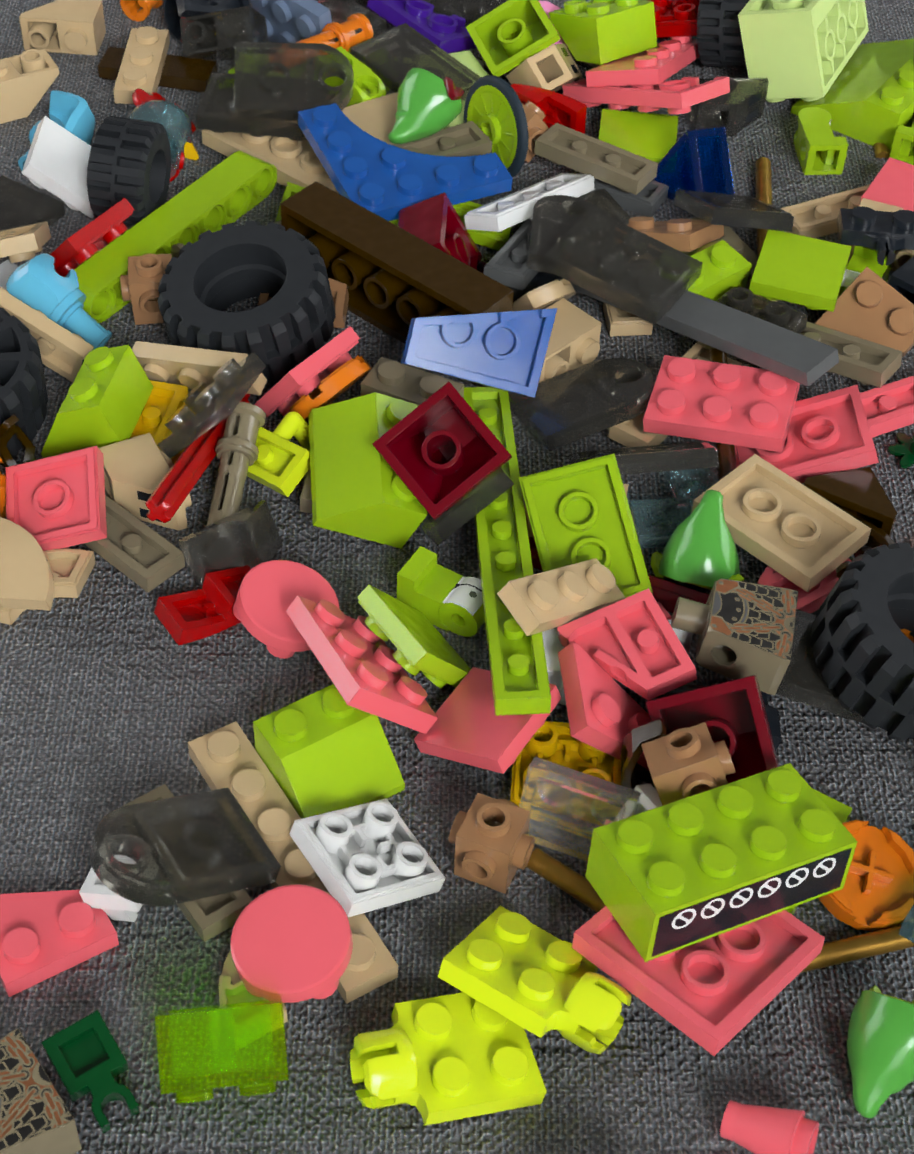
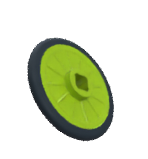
M487 75L478 79L468 92L464 107V123L473 121L492 141V153L496 152L513 178L523 167L527 156L529 137L526 115L522 103L511 85L498 76Z

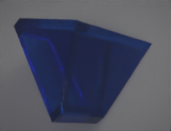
M725 127L686 131L658 163L657 176L653 180L669 186L667 198L694 212L736 207Z

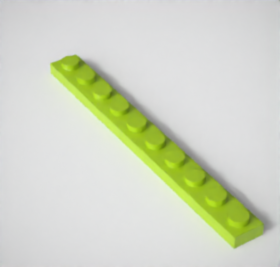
M464 387V400L512 456L510 460L471 490L495 716L548 714L551 711V693L542 632L527 636L497 595L509 581L534 575L523 494L519 483L520 473L508 391L493 387Z

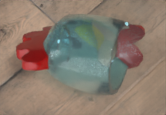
M138 88L132 94L136 108L132 111L129 118L160 123L164 126L170 143L171 158L177 157L176 161L171 164V182L184 169L185 158L199 159V154L192 142V134L196 127L189 116L177 104L167 102L159 93L152 92L149 95L144 90Z

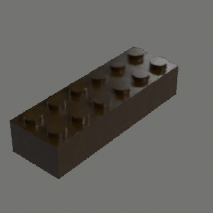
M317 181L280 203L281 225L285 227V231L291 228L305 236V239L311 241L319 250L320 257L324 259L328 278L347 284L349 293L347 310L406 344L412 318L512 311L514 290Z

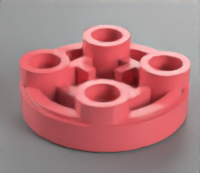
M271 560L256 565L245 575L237 593L233 612L247 631L266 645L270 654L280 659H288L295 652L311 650L286 613V610L296 596L299 595L316 603L320 600H326L338 608L339 601L330 583L317 571L294 561Z
M286 885L259 895L243 909L234 924L230 948L237 973L250 994L270 1001L294 1003L311 998L325 999L337 990L339 979L345 972L351 959L353 937L348 917L343 907L335 898L325 891L312 886Z

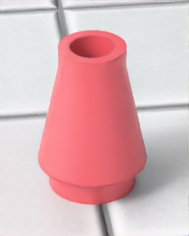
M730 1100L723 1115L720 1137L737 1143L753 1154H813L818 1137L819 1122L805 1118V1110L748 1105Z

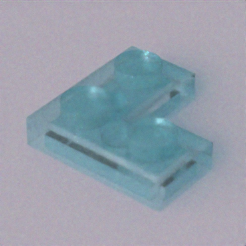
M713 461L667 464L665 478L671 498L630 501L629 508L641 548L666 547L676 527L690 516L694 499L719 481Z

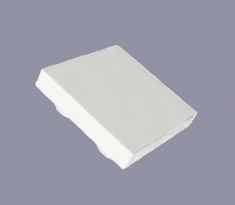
M45 116L37 126L22 174L29 178L36 187L46 189L62 199L72 210L80 211L90 218L94 217L87 192V168L91 146Z
M387 798L295 820L289 833L330 895L343 907L348 918L439 892L446 879Z

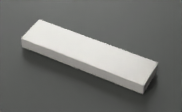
M575 173L557 174L467 212L464 215L466 229L500 232L595 190L594 176H591V174Z

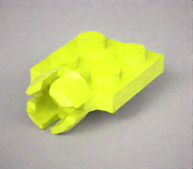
M499 906L443 958L437 976L539 1038H542L550 1030H558L565 1039L587 1052L602 1054L621 1030L624 1023V1018L621 1015L622 1003L628 1006L631 1004V994L621 985L597 973L598 967L574 950L572 943L555 937L532 924L525 916L511 912L502 906Z
M464 992L395 1003L391 1014L393 1027L360 1033L354 1037V1048L350 1050V1069L353 1084L365 1082V1087L367 1088L355 1091L362 1106L377 1109L399 1104L412 1105L421 1114L424 1126L542 1104L547 1092L525 1029Z

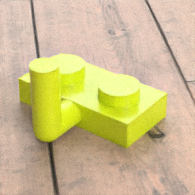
M296 411L288 412L273 432L262 427L259 428L256 446L259 449L258 459L253 465L248 467L247 477L286 497L290 496L310 469L309 425ZM293 436L296 438V440L300 443L301 446L290 441Z

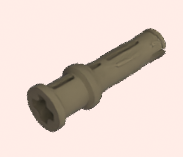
M231 402L224 407L223 417L226 420L223 438L219 439L216 443L215 450L220 464L212 494L206 529L203 532L205 541L216 546L225 547L234 544V535L243 499L248 467L254 464L259 455L256 441L259 428L265 424L266 413L258 406L247 402Z

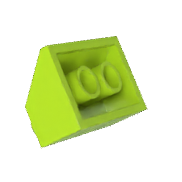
M374 392L312 409L308 416L313 526L400 549L405 545L428 513L372 443L417 408V404Z

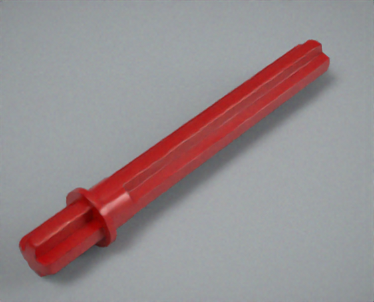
M226 393L224 397H220L212 403L209 417L146 501L145 504L149 509L146 516L149 520L154 522L156 519H159L163 523H167L172 519L216 456V443L219 439L223 438L226 420L223 417L224 407L231 402L250 403L248 397L251 394L241 393L238 396Z

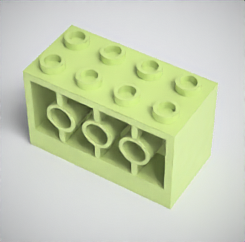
M749 0L738 14L752 97L761 91L760 100L766 99L770 103L791 98L815 101L824 97L869 31L865 0Z

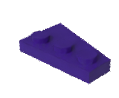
M368 0L367 7L380 15L381 20L393 24L402 30L407 38L421 43L432 55H444L477 48L465 27L466 19L455 14L451 16L436 14L433 12L434 5L426 1Z

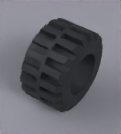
M700 0L697 17V46L700 59L705 67L747 69L738 14L749 0Z
M117 116L106 117L103 123H101L91 146L87 168V192L90 207L95 218L126 198L135 210L123 223L134 226L165 203L171 174V149L167 132L162 124Z

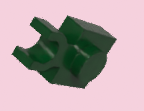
M98 1010L41 1042L71 1101L74 1102L87 1093L91 1094L93 1098L91 1103L93 1116L102 1134L111 1130L110 1123L103 1113L105 1105L110 1101L120 1100L124 1102L131 1117L140 1112L139 1105L128 1087L114 1080L115 1077L129 1070L128 1064Z

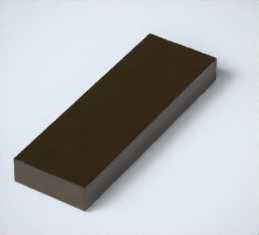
M108 48L98 65L99 78L117 79L125 52L124 48ZM167 54L159 86L206 93L217 74V61Z

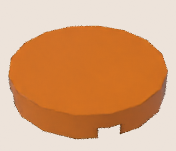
M358 355L354 359H350L323 379L318 388L311 392L310 395H304L290 408V412H298L307 421L312 409L326 406L328 402L334 401L372 368L363 356Z
M852 820L842 823L858 841L844 887L841 890L819 897V901L836 919L855 929L874 932L896 927L914 911V851L896 832L884 826L881 830L874 826H868L869 821Z

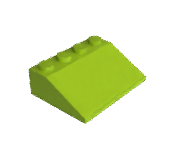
M914 39L861 44L824 97L815 101H803L800 99L792 106L791 113L798 116L799 111L806 107L825 109L832 115L830 125L832 130L871 146H874L876 143H883L891 152L895 132L900 125L911 127L914 119Z

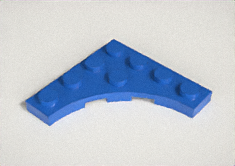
M336 103L298 111V125L338 193L387 221L399 219L401 209L444 192L451 204L456 205L511 191L513 178L496 152L466 157H447L417 153L390 145L371 136L355 125Z

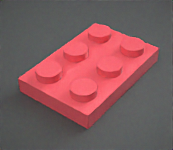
M664 355L643 417V432L782 452L800 383L767 369Z
M858 385L796 401L782 452L735 445L736 468L756 454L800 483H804L807 477L853 470L879 463Z
M297 595L286 610V613L346 704L427 734L438 717L425 700L428 696L426 690L415 680L411 679L403 667L394 659L392 654L395 651L389 648L382 639L367 627L364 622L367 617L360 615L357 619L345 615L337 606L329 601L320 600L316 603Z

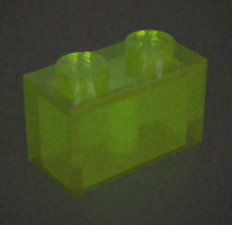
M282 999L158 1011L155 1015L160 1094L175 1093L176 1103H194L211 1100L214 1098V1088L232 1086L239 1087L240 1096L269 1094L277 1091L276 1081L289 1080Z

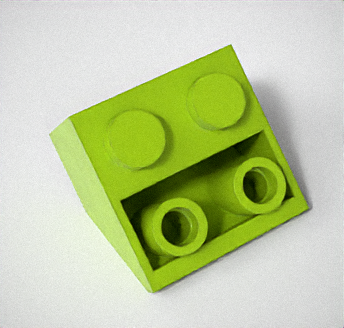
M570 0L563 3L564 8L549 12L550 21L577 61L601 65L657 47L654 1L589 0L585 2V0Z

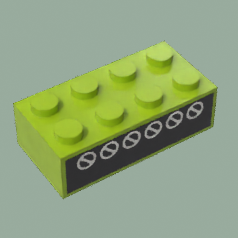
M788 763L594 828L585 877L643 960L647 962L843 889L858 841L792 764Z

